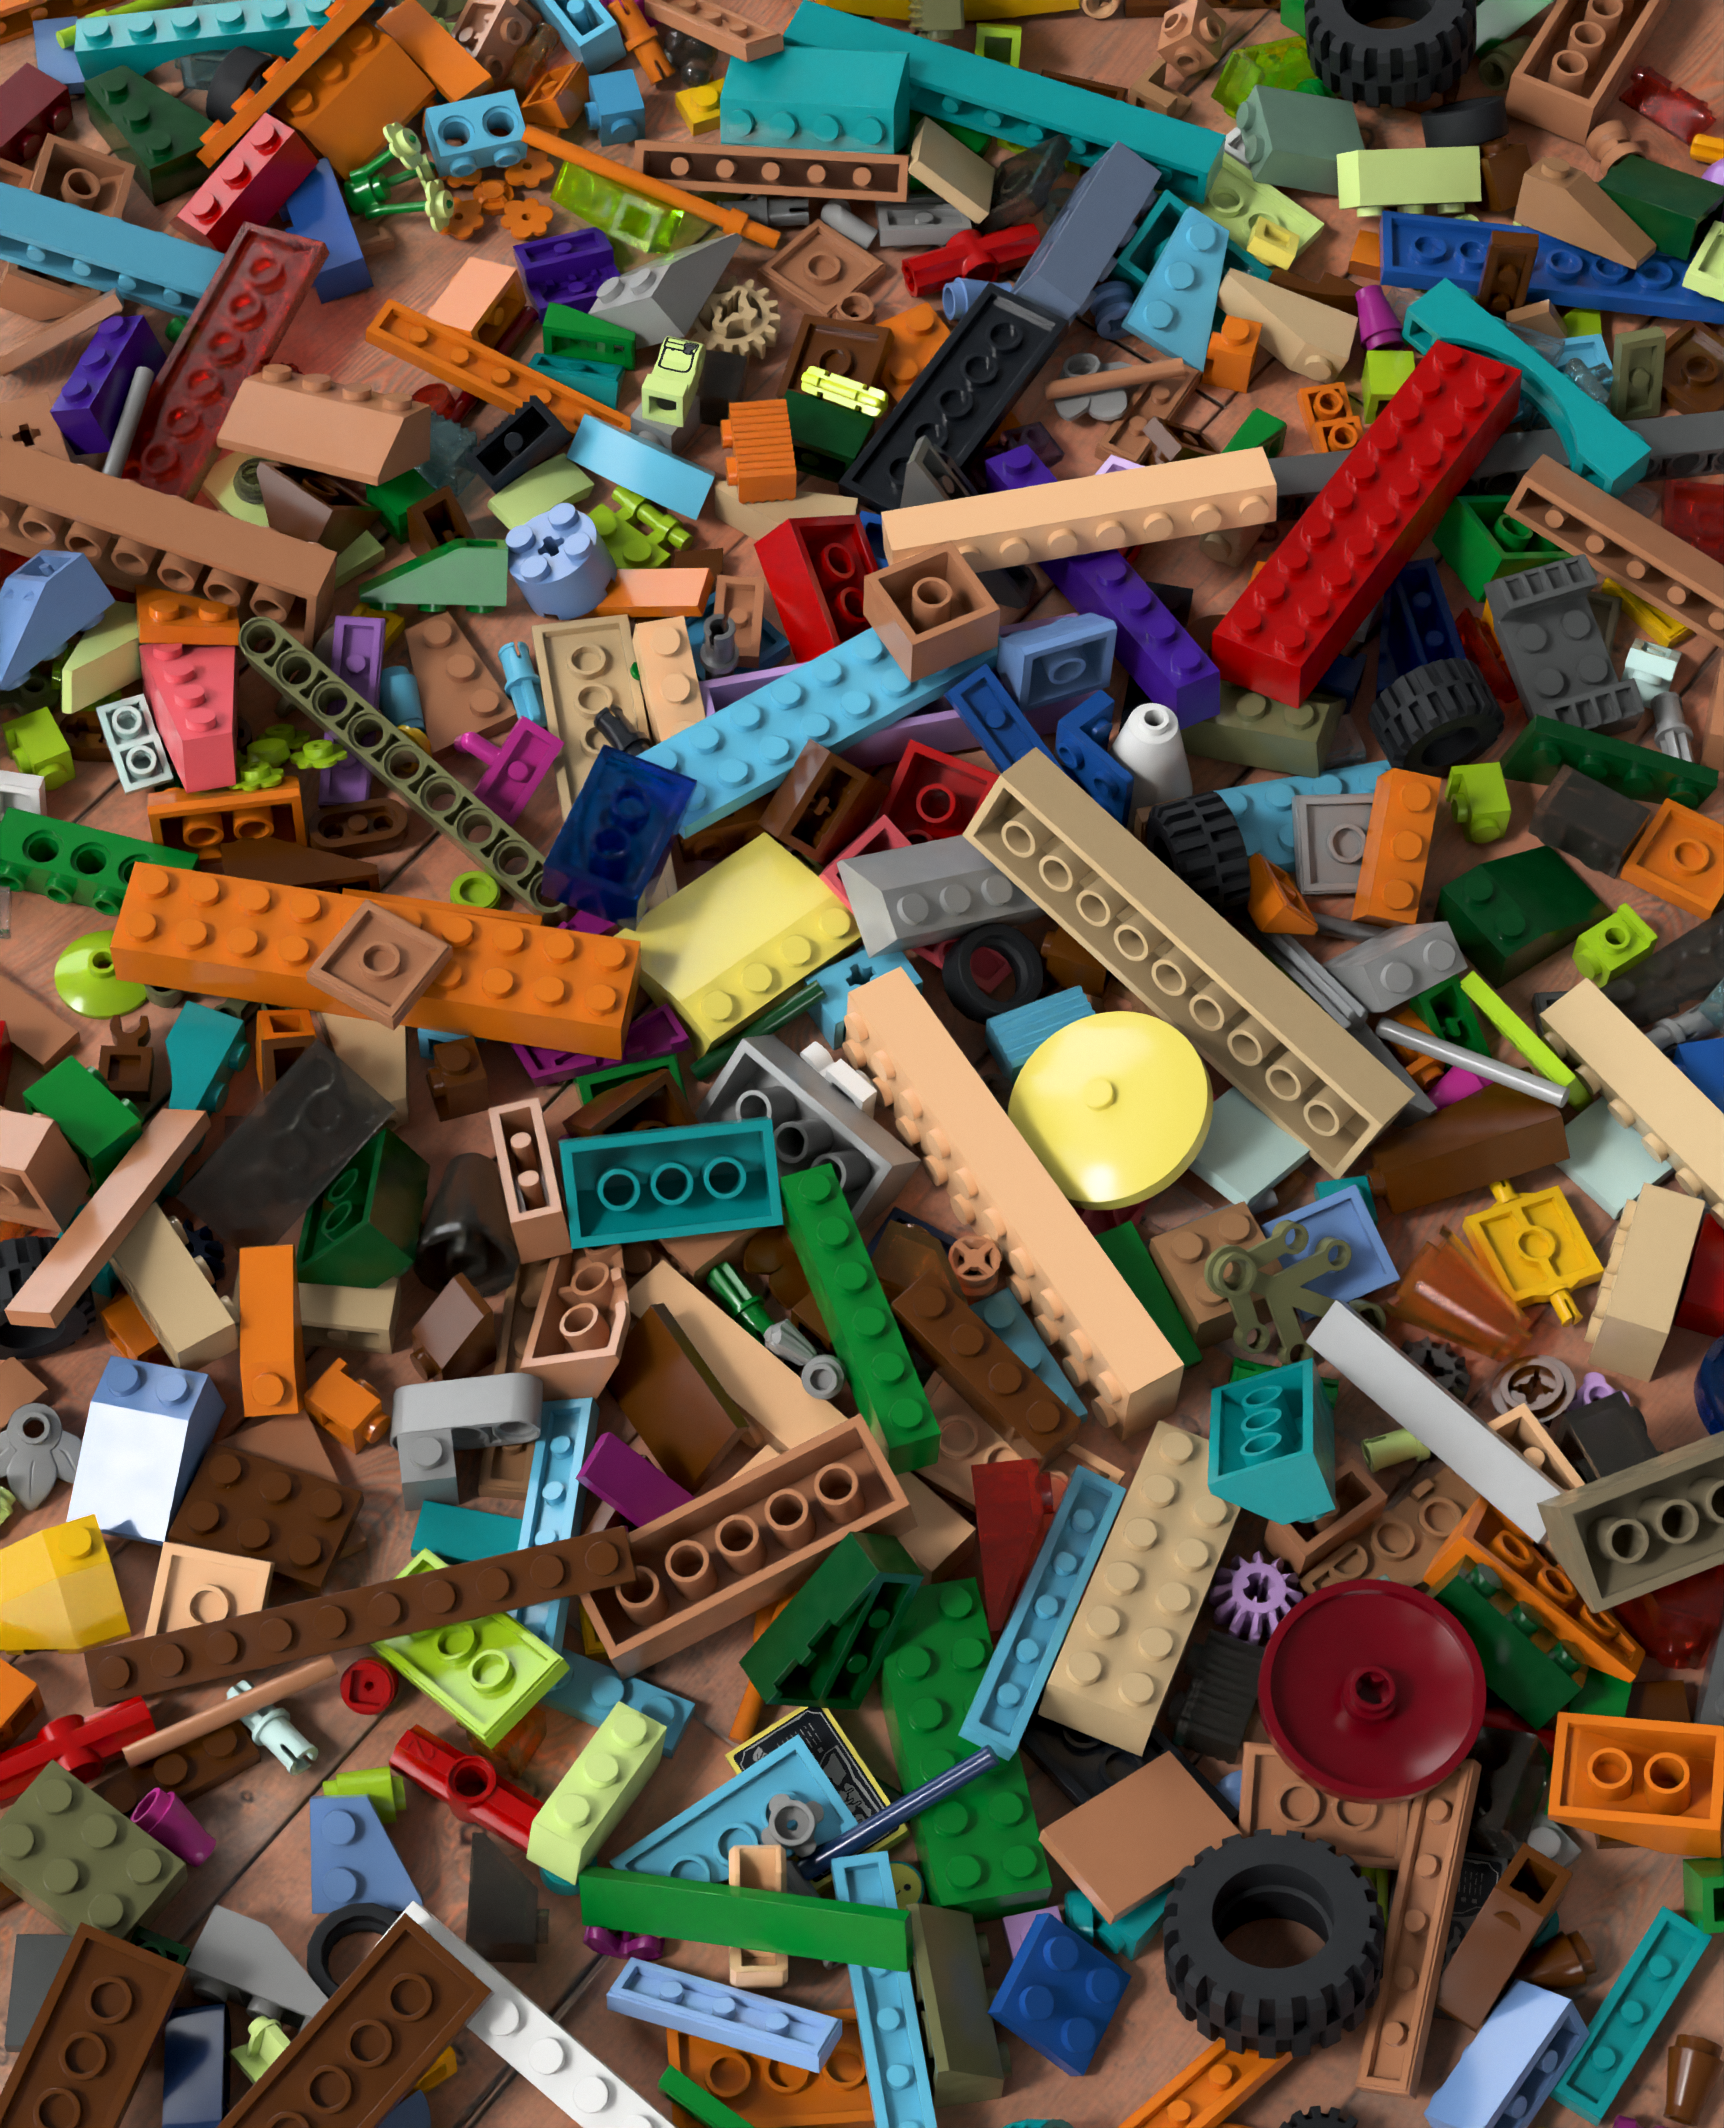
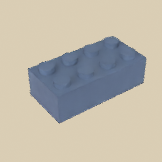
M1118 140L1079 179L1010 293L1068 320L1070 326L1077 314L1082 316L1094 302L1098 293L1092 289L1097 281L1103 282L1117 264L1118 259L1113 256L1117 248L1123 249L1137 231L1138 226L1133 223L1137 215L1143 216L1157 198L1158 193L1153 188L1162 173Z

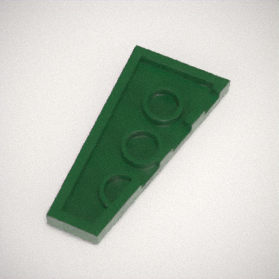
M1538 714L1534 716L1498 761L1501 765L1503 778L1507 780L1661 805L1666 798H1669L1692 810H1697L1717 788L1719 774L1718 770Z

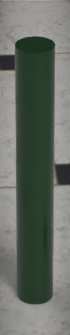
M817 980L813 981L689 1065V1067L700 1082L704 1081L727 1064L743 1038L775 1033L828 997V995Z

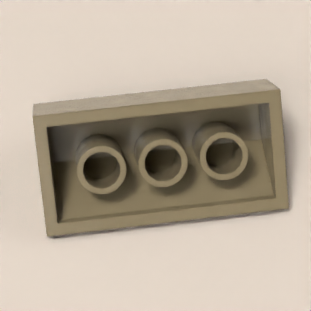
M1724 1431L1537 1503L1554 1555L1592 1613H1599L1724 1563Z

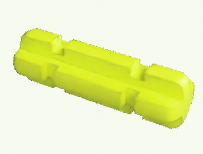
M810 366L801 377V389L804 393L815 397H820L823 394L822 398L824 400L854 411H858L860 407L862 408V414L880 418L888 408L889 395L885 391L875 387H870L869 390H866V384L835 373H831L828 376L829 372L822 368Z

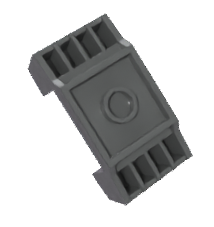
M1585 554L1499 578L1483 584L1493 616L1494 632L1527 719L1531 721L1538 714L1605 736H1612L1635 729L1645 710L1635 679L1632 678L1619 682L1586 596L1598 582Z

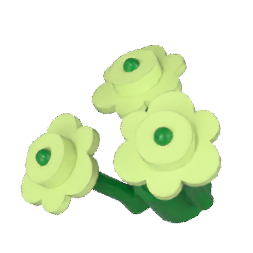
M398 122L386 125L383 128V133L390 143V149L364 167L349 172L351 179L346 180L344 183L345 195L351 209L357 215L365 213L368 220L382 215L426 211L427 216L430 217L432 229L435 232H441L444 227L449 225L450 218L454 213L452 194L450 191L444 190V183L441 179H436L433 171L435 164L429 161L426 153L420 154L421 143L416 134L409 128H403ZM395 157L400 158L403 165L408 169L388 178L381 172L378 174L374 173ZM419 177L426 193L427 201L385 204L386 200L391 199V187Z

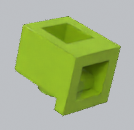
M47 706L1 724L7 753L11 760L14 759L19 773L44 776L46 791L55 790L65 782L76 778L71 750Z
M1500 762L1451 766L1444 795L1446 802H1451L1454 822L1461 823L1465 842L1487 843L1495 839L1504 838L1512 810Z
M1625 902L1618 906L1616 913L1578 936L1571 958L1575 961L1578 971L1585 978L1593 980L1603 992H1606L1650 963L1658 936Z

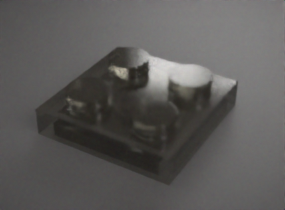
M1059 134L1001 162L994 175L989 214L980 224L971 220L972 229L978 230L984 236L997 229H1007L1016 220L1027 215L1034 217L1039 214L1049 202L1048 193L1053 183L1061 177L1066 169L1064 162L1073 147L1062 134Z

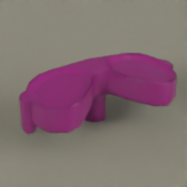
M586 1926L583 1943L591 1950L603 1955L626 1960L634 1957L644 1961H651L663 1956L665 1938L661 1937L659 1939L651 1935H644L631 1940L632 1932L621 1931L620 1938L618 1939L604 1928Z

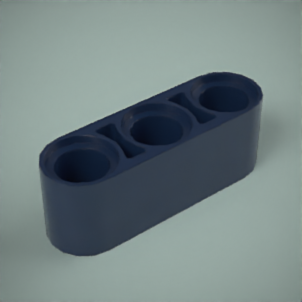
M227 2003L177 2007L173 2009L165 2026L162 2128H216L230 2112L231 2057L229 2056V2051L231 2050V2023Z

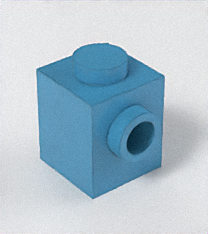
M633 69L589 76V102L584 104L585 116L589 130H597L601 146L624 144L645 139V106Z

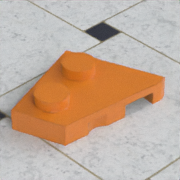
M135 584L134 605L139 643L239 646L240 624L236 606Z

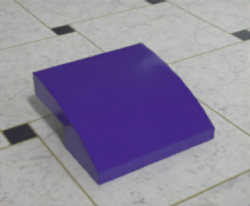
M601 226L513 246L514 256L533 308L538 312V319L541 324L544 322L549 302L559 303L586 314L589 313L598 298L596 294L599 287L608 279L620 276L615 265L613 248Z

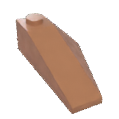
M565 1207V1215H566V1220H567V1224H568L567 1211H566V1207ZM621 1243L573 1249L572 1253L551 1257L520 1366L523 1373L534 1375L543 1381L544 1402L593 1397L596 1402L620 1362L631 1321Z

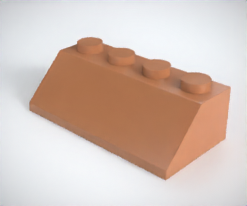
M47 133L33 170L34 174L29 190L65 203H73L80 208L105 216L121 219L136 165ZM6 262L0 282V308L42 321L69 314L99 297L101 291Z
M270 364L264 366L263 371L243 380L217 435V447L379 486L430 460L431 405L412 401V396L409 394L378 393L372 391L371 386L367 384H340L332 382L331 377L325 374L303 375L291 372V367L287 365Z

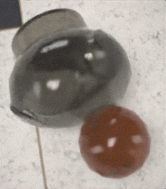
M672 28L665 37L663 51L672 67L680 72L684 85L689 88H697L714 81V76L710 70L718 59V49Z

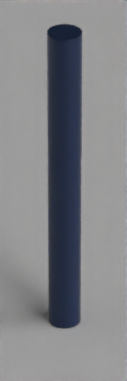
M990 1745L984 1746L821 1846L810 1856L797 1861L800 1872L806 1880H812L831 1868L832 1858L851 1856L1000 1764L995 1751Z

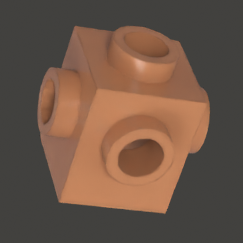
M1189 0L1165 12L1157 52L1184 78L1200 70H1207L1219 61L1226 22L1204 0Z

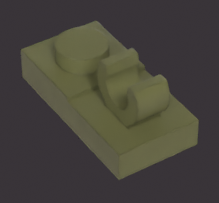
M1659 326L1615 334L1610 412L1619 421L1660 415L1666 335Z

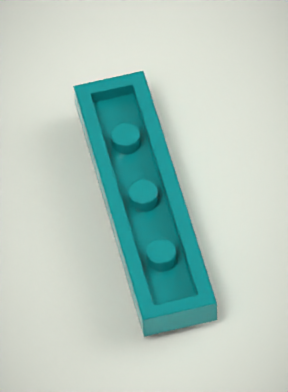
M1662 1906L1587 2027L1590 2035L1549 2096L1597 2127L1699 1961L1712 1936L1703 1934L1695 1925Z

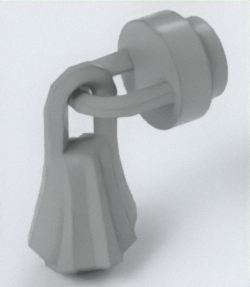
M789 1319L768 1327L763 1335L765 1338V1348L778 1358L793 1362L798 1366H804L801 1380L808 1394L817 1399H829L843 1389L846 1382V1370L839 1361V1358L831 1355H818L815 1348Z

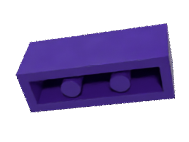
M144 315L112 316L99 325L98 331L85 353L80 357L79 363L67 383L63 386L59 397L50 410L52 417L75 455L109 452L136 368L140 366L147 367L154 372L152 387L168 359Z

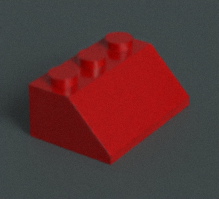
M265 112L169 223L174 229L200 246L210 247L217 252L232 256L230 265H232L319 161L295 130Z
M859 514L788 518L754 543L797 664L809 662L872 627L863 615L864 576L878 571L879 568Z

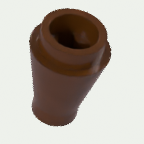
M1576 1930L1567 1935L1560 1931L1525 1957L1510 1981L1513 1983L1515 1979H1519L1548 1991H1555L1587 1984L1586 1977L1597 1973V1968L1591 1952L1579 1931Z
M1677 2035L1675 2046L1668 2047L1666 2106L1663 2114L1665 2118L1683 2125H1698L1700 2114L1724 2067V2062L1720 2060L1723 2049L1720 2045L1693 2035Z

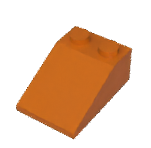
M1558 1712L1548 1820L1661 1853L1721 1858L1724 1829V1726Z

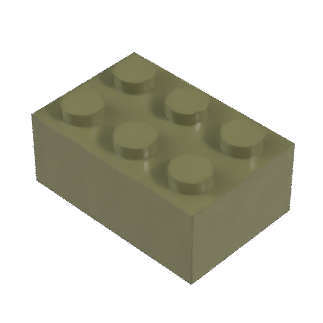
M53 1759L0 1819V1882L71 1938H74L80 1923L83 1922L130 1942L137 1927L140 1925L149 1929L188 1882L187 1868L184 1861Z

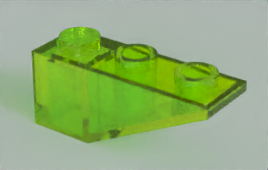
M566 160L563 162L550 199L606 234L646 253L667 254L685 212Z

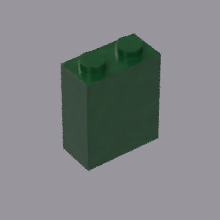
M1632 154L1618 166H1612L1602 180L1595 182L1657 244V251L1685 261L1699 250L1714 221L1721 222L1724 210L1723 185Z

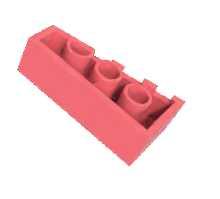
M182 643L139 645L143 693L149 711L186 793L235 785L237 778V715L239 712L237 645Z

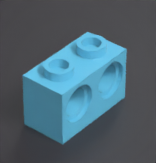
M514 89L426 108L424 130L439 177L448 175L465 177L474 173L479 168L493 165L499 168L509 167L527 156L528 144L521 142L526 127ZM501 128L506 130L509 135L498 137L489 131ZM459 138L466 144L455 147L449 145L446 140Z

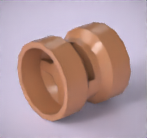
M1611 120L1599 125L1586 139V150L1593 160L1600 162V170L1604 177L1612 166H1618L1630 154L1646 159L1640 146L1630 141V131L1620 120Z

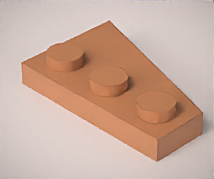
M448 611L405 630L412 673L417 678L424 726L431 743L433 760L438 763L457 754L458 752L454 748V740L458 735L466 732H475L487 740L515 726L518 721L515 708Z

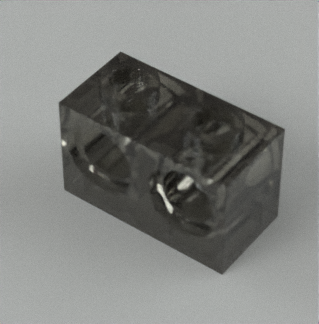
M1481 1726L1476 1741L1466 1759H1475L1482 1765L1465 1851L1513 1859L1522 1844L1527 1841L1552 1770L1553 1760L1536 1734Z

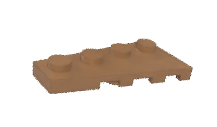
M1445 1465L1432 1478H1426L1412 1489L1410 1495L1389 1511L1387 1509L1358 1537L1354 1540H1348L1299 1579L1296 1590L1302 1593L1304 1599L1324 1587L1339 1582L1376 1579L1384 1574H1387L1392 1582L1412 1587L1418 1591L1429 1587L1430 1585L1423 1581L1422 1578L1434 1555L1479 1497L1480 1493L1448 1465Z

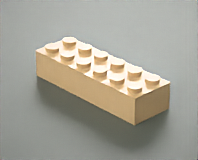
M1158 1420L1049 1677L1038 1711V1715L1141 1757L1242 1510V1507L1212 1495L1207 1485L1208 1439Z

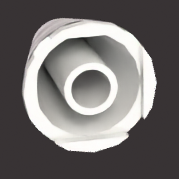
M1147 703L1138 706L1131 712L1108 751V754L1134 777L1127 829L1134 830L1136 809L1192 796L1193 791L1191 775L1176 715L1168 707L1157 703Z

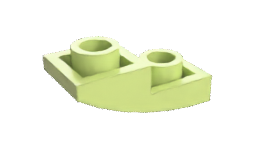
M561 453L539 464L511 482L489 500L487 507L511 530L516 526L524 525L542 513L550 511L557 504H574L588 498L595 484L572 460L566 458L567 455L565 453Z

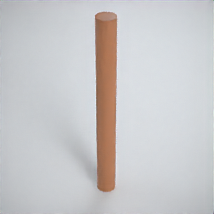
M330 1653L121 1749L130 1769L328 1679L338 1674V1670Z

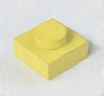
M1259 216L1251 230L1246 251L1252 253L1264 265L1278 266L1287 271L1296 256L1300 236Z

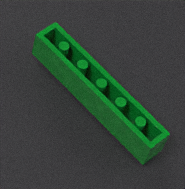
M828 1163L781 1177L780 1197L783 1221L837 1357L846 1370V1379L859 1412L862 1414L895 1476L936 1464L938 1461L941 1431L832 1164Z

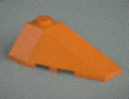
M1480 1494L1434 1555L1422 1580L1430 1585V1588L1433 1587L1467 1554L1476 1564L1483 1563L1489 1566L1501 1579L1503 1588L1518 1602L1525 1601L1533 1606L1543 1618L1544 1626L1559 1640L1567 1639L1581 1651L1588 1666L1631 1683L1638 1674L1646 1651L1607 1610L1596 1614L1592 1613L1585 1601L1577 1593L1574 1584L1562 1566L1557 1564L1555 1567H1552L1534 1548L1533 1545L1536 1542Z

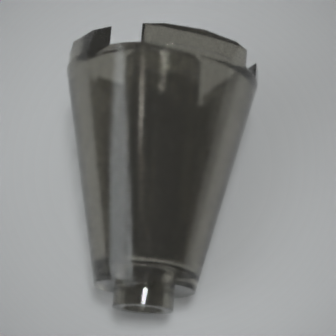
M479 1153L461 1154L449 1161L418 1237L415 1252L417 1257L413 1264L414 1272L422 1284L438 1294L444 1290L453 1277L462 1272L483 1298L494 1296L512 1284L515 1279V1272L519 1266L520 1257L510 1224L498 1167L492 1159Z

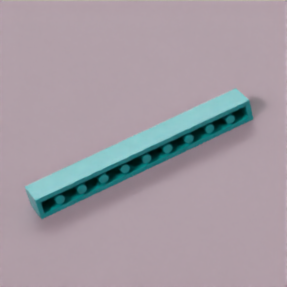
M803 0L783 34V44L790 46L910 52L911 110L1090 168L1119 140L1162 173L1154 189L1161 191L1167 189L1174 195L1204 204L1222 167L1226 135L1143 109L1121 100H1115L1087 91L1080 87L1059 82L1037 73H1031L1003 64L993 59L975 55L953 46H947L909 32L891 28L869 19H863L835 10L828 6Z

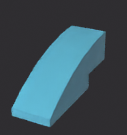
M587 413L582 418L566 458L596 474L694 520H697L715 478V471L675 455L668 448Z

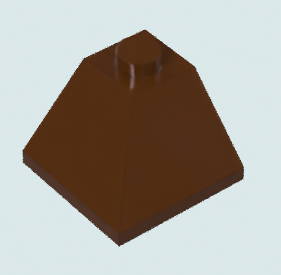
M260 461L257 466L256 473L269 527L276 529L282 534L306 542L319 543L326 549L337 552V557L375 523L382 510L326 473L282 462Z
M665 1068L600 1093L562 1122L570 1138L700 1124L671 1072Z

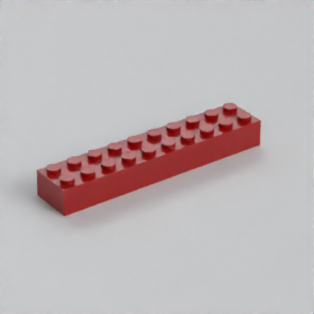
M1436 340L1213 631L1211 661L1220 670V678L1296 709L1300 708L1446 511L1454 497L1457 496L1517 415L1522 370L1441 340Z

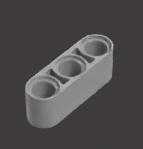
M505 1373L402 1386L396 1389L393 1394L390 1445L398 1451L397 1434L451 1428L453 1451L534 1441L541 1434L543 1381L531 1374Z

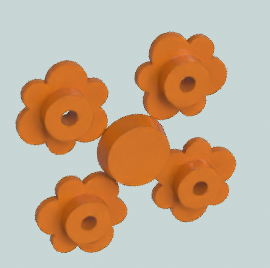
M528 147L526 158L521 159L515 165L504 167V170H506V182L500 179L482 181V170L484 168H479L474 173L465 177H453L452 175L439 177L435 166V176L438 179L447 180L448 185L456 188L465 184L470 186L477 185L473 190L474 200L469 199L462 202L461 199L453 197L454 213L450 218L449 225L439 232L441 235L452 234L458 240L469 239L472 237L474 229H480L484 225V218L481 216V212L491 216L504 213L505 215L501 218V226L504 229L511 230L512 237L517 240H527L532 235L542 236L547 232V224L553 220L552 209L544 205L539 206V201L535 198H527L524 202L513 200L514 192L510 186L525 185L528 188H535L540 184V180L545 181L552 178L554 167L548 162V154L545 151L538 150L534 152L532 148Z

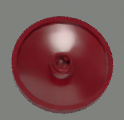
M1358 1579L1339 1582L1310 1594L1298 1602L1283 1617L1268 1641L1260 1665L1258 1703L1263 1726L1273 1747L1285 1764L1306 1783L1323 1793L1348 1802L1369 1805L1394 1804L1416 1798L1433 1790L1446 1781L1464 1762L1476 1741L1485 1715L1486 1681L1482 1662L1475 1644L1465 1628L1448 1609L1435 1599L1412 1587L1386 1580Z

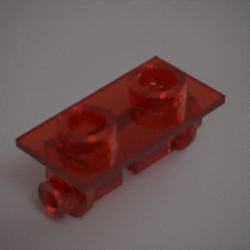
M1638 65L1634 69L1630 77L1634 84L1619 96L1618 99L1688 146L1692 144L1696 134H1703L1716 122V118L1711 116L1712 111L1707 108L1708 103L1706 101L1697 99L1681 87L1676 91L1671 90L1672 82L1657 73L1650 65L1647 67Z
M1465 608L1442 638L1451 658L1468 659L1473 661L1474 665H1478L1496 699H1502L1504 703L1516 701L1519 695L1506 661L1497 660L1502 652L1491 633L1490 625L1488 622L1481 621L1479 617H1474L1470 609Z

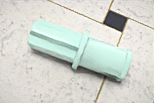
M248 1680L240 1681L236 1686H232L228 1690L226 1700L254 1688L255 1685ZM271 1704L240 1718L252 1731V1741L258 1746L265 1745L291 1775H299L311 1766L303 1757L304 1755H307L313 1761L316 1760L319 1753L318 1749L289 1722L290 1713L284 1708H276Z

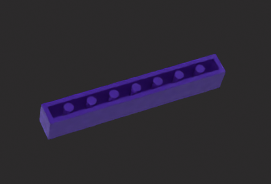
M1028 444L985 460L987 494L1058 482L1056 477ZM1117 549L1037 562L1080 615L1091 612L1114 620L1117 626L1114 656L1153 703L1168 707L1176 715L1180 730L1220 714V670Z

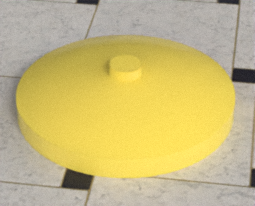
M1129 1011L1105 1012L1082 1018L1065 1026L1050 1036L1035 1050L1015 1081L1008 1105V1117L1071 1206L1089 1210H1111L1131 1206L1155 1196L1174 1183L1187 1170L1200 1152L1210 1128L1213 1114V1090L1209 1074L1202 1059L1188 1039L1167 1022L1143 1013Z

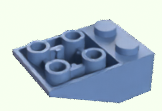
M43 549L6 578L0 591V690L6 689L10 691L25 683L31 676L30 669L42 660L48 661L60 655L68 647L67 640L79 630L86 631L99 624L105 617L103 611L116 601L84 553Z

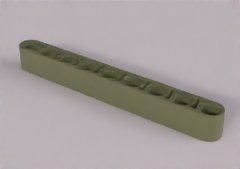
M259 616L251 618L243 624L238 635V642L242 652L253 669L338 744L343 745L346 751L477 866L493 877L501 887L533 915L543 916V923L550 926H559L563 921L568 923L577 912L576 893L571 881L561 870L276 621L268 617ZM265 638L276 639L274 646L269 651L264 653L254 652V647L260 640ZM297 670H311V675L304 683L297 685L289 683L290 677ZM335 700H345L347 702L346 708L339 715L329 716L325 714V709L331 702ZM380 731L383 733V737L377 745L369 748L360 745L362 738L368 732ZM409 762L419 764L417 773L411 778L399 779L396 777L398 769L403 764ZM443 794L456 796L455 802L447 810L437 811L432 809V804L438 796ZM485 825L492 828L489 838L485 841L474 843L468 840L470 832L475 827ZM523 857L529 860L528 866L520 874L510 875L504 872L506 864L513 858ZM561 889L566 892L565 898L557 906L545 907L541 904V898L549 890Z

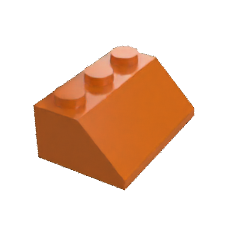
M359 17L269 111L271 116L295 130L318 160L328 157L335 178L345 183L346 180L351 179L349 172L370 163L389 143L384 136L383 128L395 122L400 123L404 128L433 98L437 90L392 37Z
M298 775L282 777L281 784L268 788L261 787L254 791H244L243 788L230 789L228 787L186 793L185 789L174 787L162 792L148 793L147 810L153 843L198 854L200 865L223 863L220 844L235 842L241 838L259 839L272 837L307 847Z

